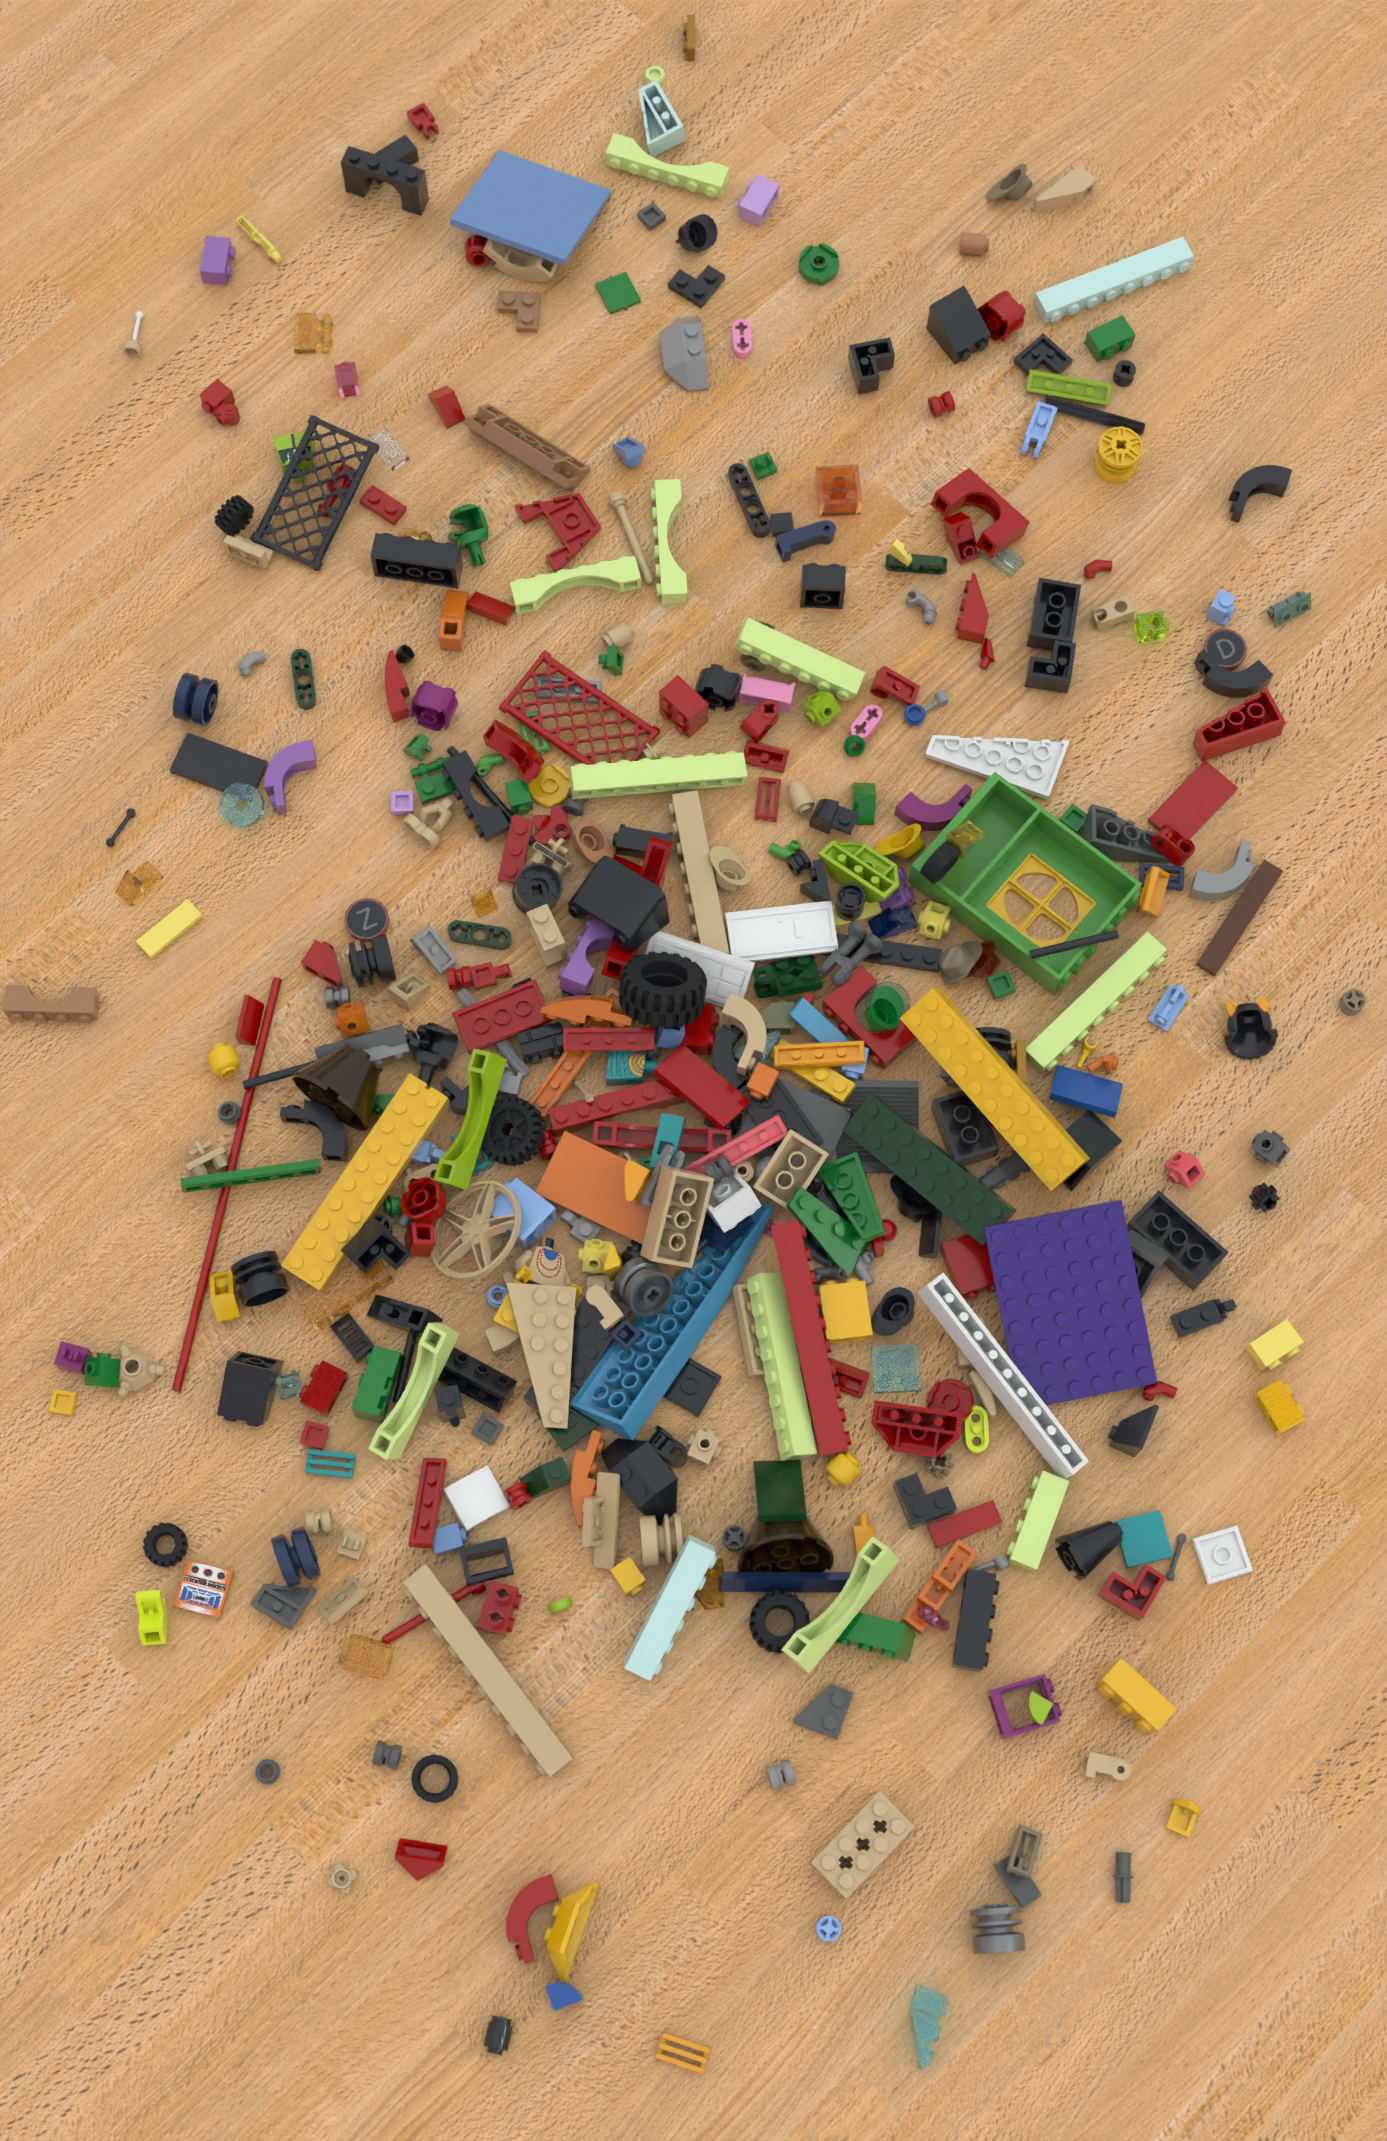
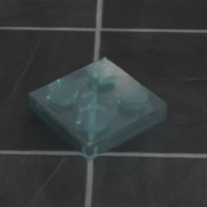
M918 1344L871 1346L874 1394L921 1391Z

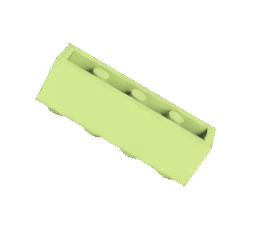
M1042 1471L1039 1476H1034L1030 1487L1034 1489L1032 1497L1026 1498L1022 1509L1026 1511L1024 1519L1018 1520L1014 1531L1018 1533L1015 1542H1010L1006 1552L1010 1556L1009 1563L1034 1573L1037 1571L1068 1487V1480Z

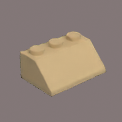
M790 1129L753 1188L788 1209L786 1204L796 1188L802 1187L805 1190L807 1189L829 1153Z

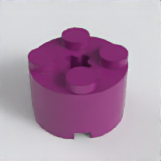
M424 681L418 687L408 713L412 719L415 716L418 719L417 723L424 728L440 731L441 728L445 727L446 730L449 728L458 707V700L455 697L456 692L449 687L443 688L431 681Z

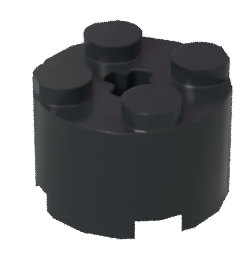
M711 664L710 668L700 671L695 691L708 703V709L715 710L716 707L725 708V712L731 711L736 705L742 677L738 673L723 670V667L719 664Z

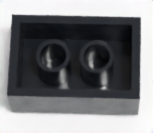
M1039 578L1035 591L1027 647L1052 651L1055 640L1073 642L1081 591L1080 584Z
M963 1090L933 1099L931 1109L946 1151L962 1166L996 1157L999 1147L989 1120Z

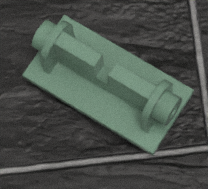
M1298 591L1296 594L1285 599L1287 604L1280 601L1275 605H1271L1267 610V615L1270 618L1274 617V626L1278 627L1310 610L1311 593L1306 594L1304 591Z

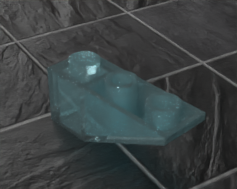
M916 1985L909 2013L918 2068L924 2070L925 2066L930 2067L934 2055V2051H931L933 2040L938 2041L942 2029L941 2026H938L941 2016L945 2017L949 2002L946 2001L947 1995Z

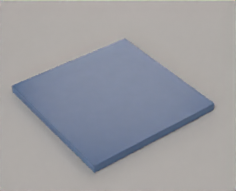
M499 150L450 218V225L564 266L610 198L611 190Z

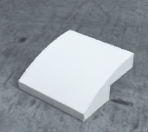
M488 1465L443 1490L465 1532L485 1523L489 1518L510 1507Z

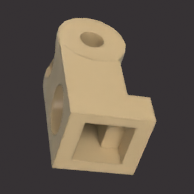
M1128 595L1107 602L1091 612L1098 630L1109 628L1123 621L1126 623L1133 621L1135 614Z
M593 1285L587 1290V1301L592 1306L597 1307L604 1316L600 1323L605 1330L608 1331L626 1317L601 1286Z
M1089 1751L1085 1754L1082 1777L1094 1779L1096 1774L1108 1776L1115 1782H1120L1130 1777L1131 1766L1124 1759Z

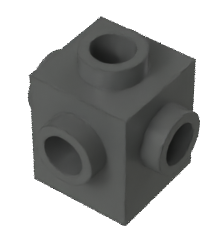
M1266 1130L1254 1137L1253 1145L1251 1146V1149L1255 1152L1254 1157L1263 1164L1269 1162L1276 1168L1289 1153L1290 1149L1282 1142L1284 1140L1282 1136L1275 1131H1272L1270 1134Z

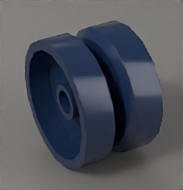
M185 672L179 680L174 696V718L183 721H189L192 718L194 724L207 726L213 717L218 701L219 685L217 680L204 677L200 681L198 675Z
M303 1526L291 1530L293 1546L290 1545L288 1538L283 1534L271 1538L277 1562L289 1588L301 1584L302 1577L299 1568H302L305 1577L309 1580L321 1576L315 1548Z

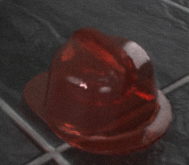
M987 940L981 943L983 947L982 955L966 978L970 976L988 977L1001 964L1000 958L995 954V944L992 941Z

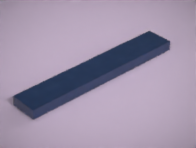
M722 1572L718 1586L719 1592H773L779 1590V1592H841L851 1572Z

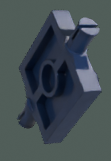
M706 1211L696 1254L698 1255L706 1246L715 1248L723 1254L754 1223L753 1219L747 1216L737 1223L733 1229L724 1233Z

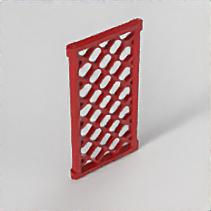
M546 650L541 652L539 658L498 708L504 714H510L577 762L586 765H595V756L604 754L608 756L609 763H612L610 754L619 752L623 754L624 760H626L625 753L634 750L637 752L630 762L637 761L644 753L643 750L647 748L646 743L650 745L661 731L656 726L649 725L559 663ZM543 662L547 664V671L536 673V670ZM559 672L564 676V683L553 685L550 676ZM547 676L549 685L538 687L535 678ZM532 678L534 687L523 689L528 680ZM576 684L582 688L581 696H569L568 687ZM565 688L567 697L555 699L553 689ZM540 690H550L551 699L540 701L537 692ZM534 692L536 701L525 703L522 694ZM519 694L521 703L513 707L510 703ZM593 696L600 701L598 708L587 709L585 702L587 698ZM582 700L584 709L572 711L570 702ZM567 702L569 711L557 713L555 704ZM552 704L554 713L542 715L540 705ZM537 706L539 715L529 718L524 714L525 707ZM611 708L617 712L616 720H604L603 711ZM599 712L602 721L590 723L588 713ZM584 714L587 723L575 725L572 716ZM569 716L571 726L559 727L557 718ZM554 718L556 728L549 731L542 727V720ZM630 721L635 725L634 732L622 733L620 724ZM617 724L619 734L607 735L605 726ZM602 726L604 736L592 737L590 728ZM587 728L589 738L577 739L575 730ZM571 730L574 736L572 741L565 743L559 739L561 731ZM646 732L649 737L641 746L638 736ZM634 736L637 746L626 748L623 738ZM619 738L622 748L609 749L608 740ZM604 740L607 749L599 752L594 751L593 742ZM589 742L591 745L590 753L582 755L577 751L579 743Z

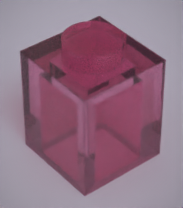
M343 362L334 365L340 398L361 395L355 362Z

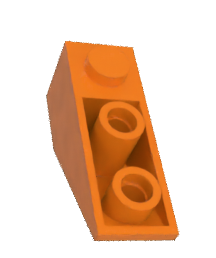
M447 590L439 630L440 649L462 651L468 591Z

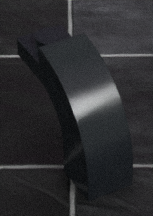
M1264 465L1244 473L1235 483L1229 497V501H1232L1229 512H1233L1231 521L1239 523L1246 501L1255 494L1268 493L1283 498L1292 469L1276 465Z
M1202 650L1194 662L1196 669L1205 675L1202 684L1212 692L1230 698L1251 696L1265 688L1273 677V674L1260 660H1257L1245 670L1229 671L1221 667L1205 650Z
M724 1024L718 1031L713 1044V1069L739 1090L749 1082L750 1074L746 1073L744 1076L737 1073L738 1064L733 1058L732 1050L744 1033L733 1024L730 1026L731 1029Z
M304 1100V1109L297 1105L281 1107L280 1117L282 1122L309 1124L321 1131L323 1135L321 1155L324 1160L347 1162L348 1145L346 1135L339 1119L331 1110L322 1104Z

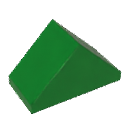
M853 782L852 811L859 813V818L855 825H874L876 805L875 783Z

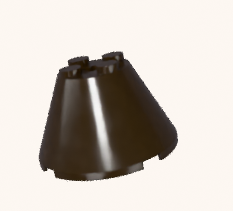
M346 1043L340 1049L295 1072L292 1080L299 1090L311 1101L323 1106L325 1105L332 1110L340 1122L365 1132L370 1127L380 1073L383 1069L375 1062L369 1060L371 1056L366 1051L359 1049L357 1052L354 1047Z
M757 1513L737 1564L738 1572H824L826 1569L830 1570L832 1568L834 1557L831 1547L808 1516L806 1521L758 1522Z

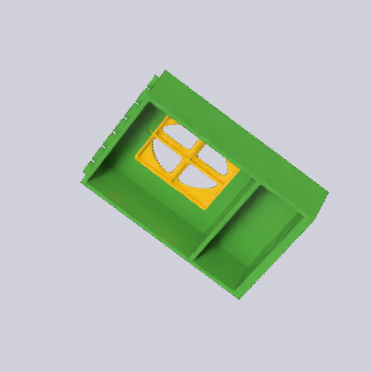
M996 772L989 777L912 864L908 879L910 884L933 902L951 907L949 913L951 916L1053 995L1058 989L1060 991L1064 990L1070 982L1069 979L1072 974L1076 975L1083 967L1082 963L1086 958L1090 959L1093 956L1099 943L1031 959L1029 951L1111 931L1113 926L1117 927L1121 923L1126 911L1130 912L1137 904V899L1141 895L1139 890L1142 885L1137 879ZM949 841L961 852V855L949 872L937 883L932 884L920 873V870L936 849L944 842ZM1028 874H1043L1054 878L1056 884L1043 899H1037L1017 883V879ZM1063 888L1069 889L1077 904L1078 917L1073 924L1068 923L1049 908V903ZM1008 890H1013L1034 907L1033 911L1018 926L1011 922L1005 909L1004 898ZM1040 914H1044L1064 929L1065 935L1054 940H1041L1028 936L1026 930Z

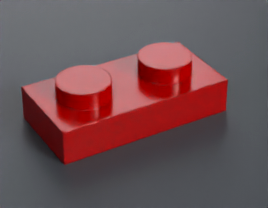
M374 485L360 499L361 505L394 526L407 511L405 505Z

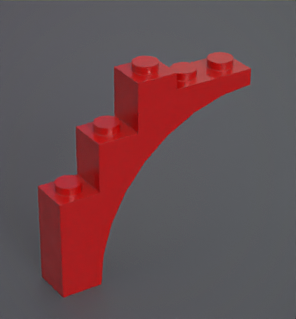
M651 837L639 875L662 889L673 843ZM614 939L605 957L601 975L620 981L622 968L630 959L637 957L639 947L631 952L624 947H620Z

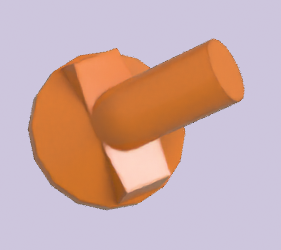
M1111 1052L1104 1057L1096 1059L1086 1067L1092 1073L1104 1066L1107 1072L1111 1074L1112 1070H1117L1119 1057H1115V1052Z

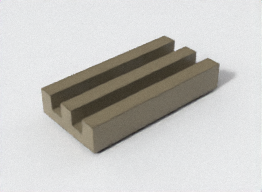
M1019 1825L1005 1870L1006 1873L1010 1874L1012 1872L1015 1874L1014 1876H1022L1024 1880L1029 1881L1042 1833ZM1022 1833H1025L1026 1836L1017 1867H1015L1013 1864ZM1031 1836H1033L1035 1841L1025 1871L1022 1867Z

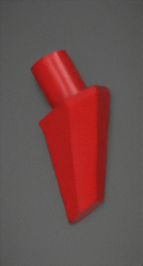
M988 638L984 639L980 654L982 661L979 668L982 670H987L989 664L995 662L992 641Z

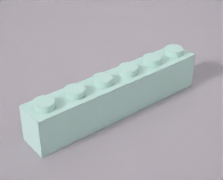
M688 1535L624 1660V1669L649 1681L653 1674L658 1675L663 1664L661 1659L664 1653L668 1654L673 1646L674 1641L671 1639L674 1633L680 1632L685 1621L682 1619L685 1612H690L695 1603L693 1596L696 1590L702 1589L706 1581L704 1575L707 1569H712L716 1562L717 1556L715 1555L714 1546Z

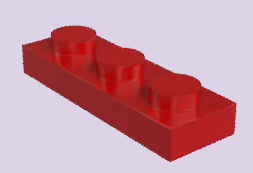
M512 816L498 881L514 884L519 873L524 869L534 820Z

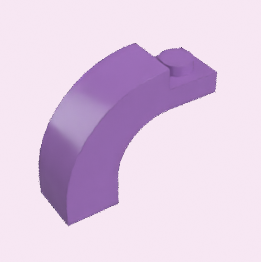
M312 740L298 742L282 749L272 759L266 770L265 790L267 796L271 797L272 807H276L278 815L287 814L285 786L288 780L300 771L317 769L315 748Z

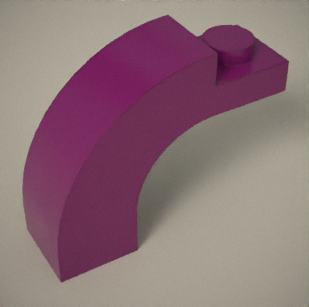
M965 784L948 802L940 805L927 804L910 791L896 806L894 815L907 825L920 824L921 830L924 831L943 830L971 799L972 788Z

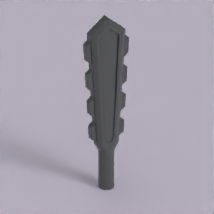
M1013 1150L1010 1157L1005 1156L999 1161L998 1166H991L986 1170V1175H979L977 1178L993 1190L995 1187L1001 1188L1006 1184L1007 1180L1013 1181L1020 1176L1022 1171L1028 1172L1031 1168Z

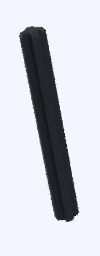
M1047 396L1044 402L1058 407V412L1111 427L1129 428L1140 435L1143 434L1145 429L1144 422L1059 398Z

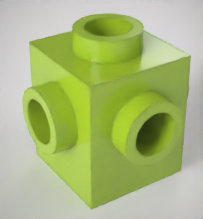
M823 690L811 695L808 701L802 705L806 712V719L810 723L820 726L829 724L833 717L842 711L833 694Z

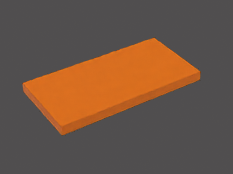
M564 1131L535 1192L643 1244L651 1208L638 1201L632 1203L626 1200L624 1167L627 1160Z

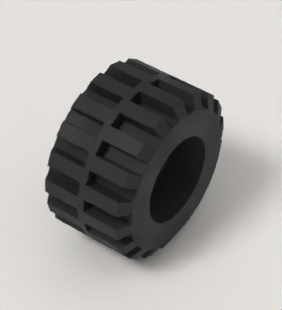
M779 1590L773 1591L770 1594L768 1592L761 1599H758L751 1611L749 1627L752 1637L756 1640L759 1647H763L769 1653H784L782 1648L794 1633L810 1624V1614L803 1600L800 1601L797 1595H791L788 1591L779 1592ZM784 1609L792 1615L794 1626L789 1634L776 1636L768 1631L765 1620L771 1610Z

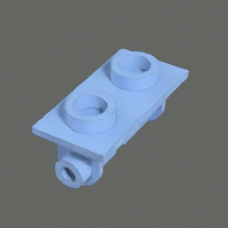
M1170 984L1148 1018V1021L1167 1032L1189 997L1184 992L1185 987L1180 984L1177 986Z

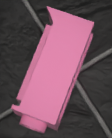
M744 674L739 691V702L759 706L765 700H773L778 704L780 711L790 712L796 682L788 685L752 676L746 677V674Z

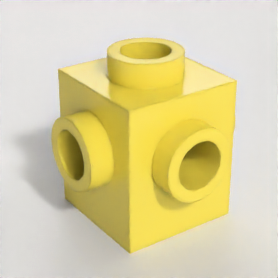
M929 901L925 911H921L918 919V924L921 925L919 933L926 935L928 938L940 940L943 933H948L951 920L948 917L951 907Z
M585 1239L584 1248H579L578 1262H582V1271L593 1274L605 1273L604 1265L609 1246L613 1242L600 1239Z

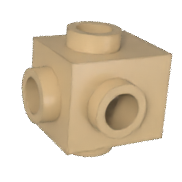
M706 1428L704 1431L699 1429L697 1434L692 1433L687 1443V1446L690 1447L687 1459L709 1468L712 1459L717 1460L722 1450V1446H719L720 1438L717 1437L718 1434ZM707 1445L708 1448H702L701 1446Z

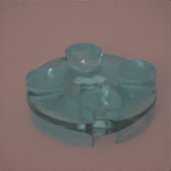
M235 783L226 788L219 804L222 817L236 827L254 825L265 812L264 799L259 790L244 783ZM239 800L247 802L245 810L237 809Z

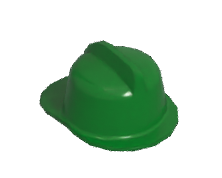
M879 987L865 1011V1018L870 1025L868 1029L870 1032L874 1030L880 1032L894 1030L899 1024L900 1017H902L904 1011V1003L901 995L892 987Z

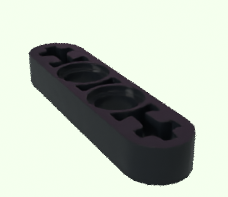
M735 463L729 468L728 479L752 534L758 538H764L770 532V521L747 468L743 464ZM736 471H737L739 474H741V482H740V483H739V478H738V476H737V475H734V472H736ZM742 488H748L751 490V493L744 496L739 491ZM755 505L759 510L756 513H750L747 508ZM757 519H759L761 526H764L763 530L759 527L757 528Z

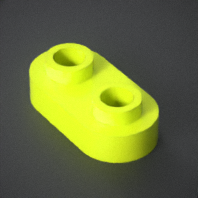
M973 1406L971 1414L964 1421L965 1446L968 1451L974 1454L984 1452L989 1445L988 1414L981 1406ZM977 1415L980 1419L979 1422H973L971 1416ZM974 1438L980 1440L981 1444L979 1446H975L972 1443Z

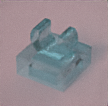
M292 1370V1374L283 1376V1373H280L279 1377L275 1378L281 1400L299 1396L303 1385L298 1372L296 1373L295 1370Z

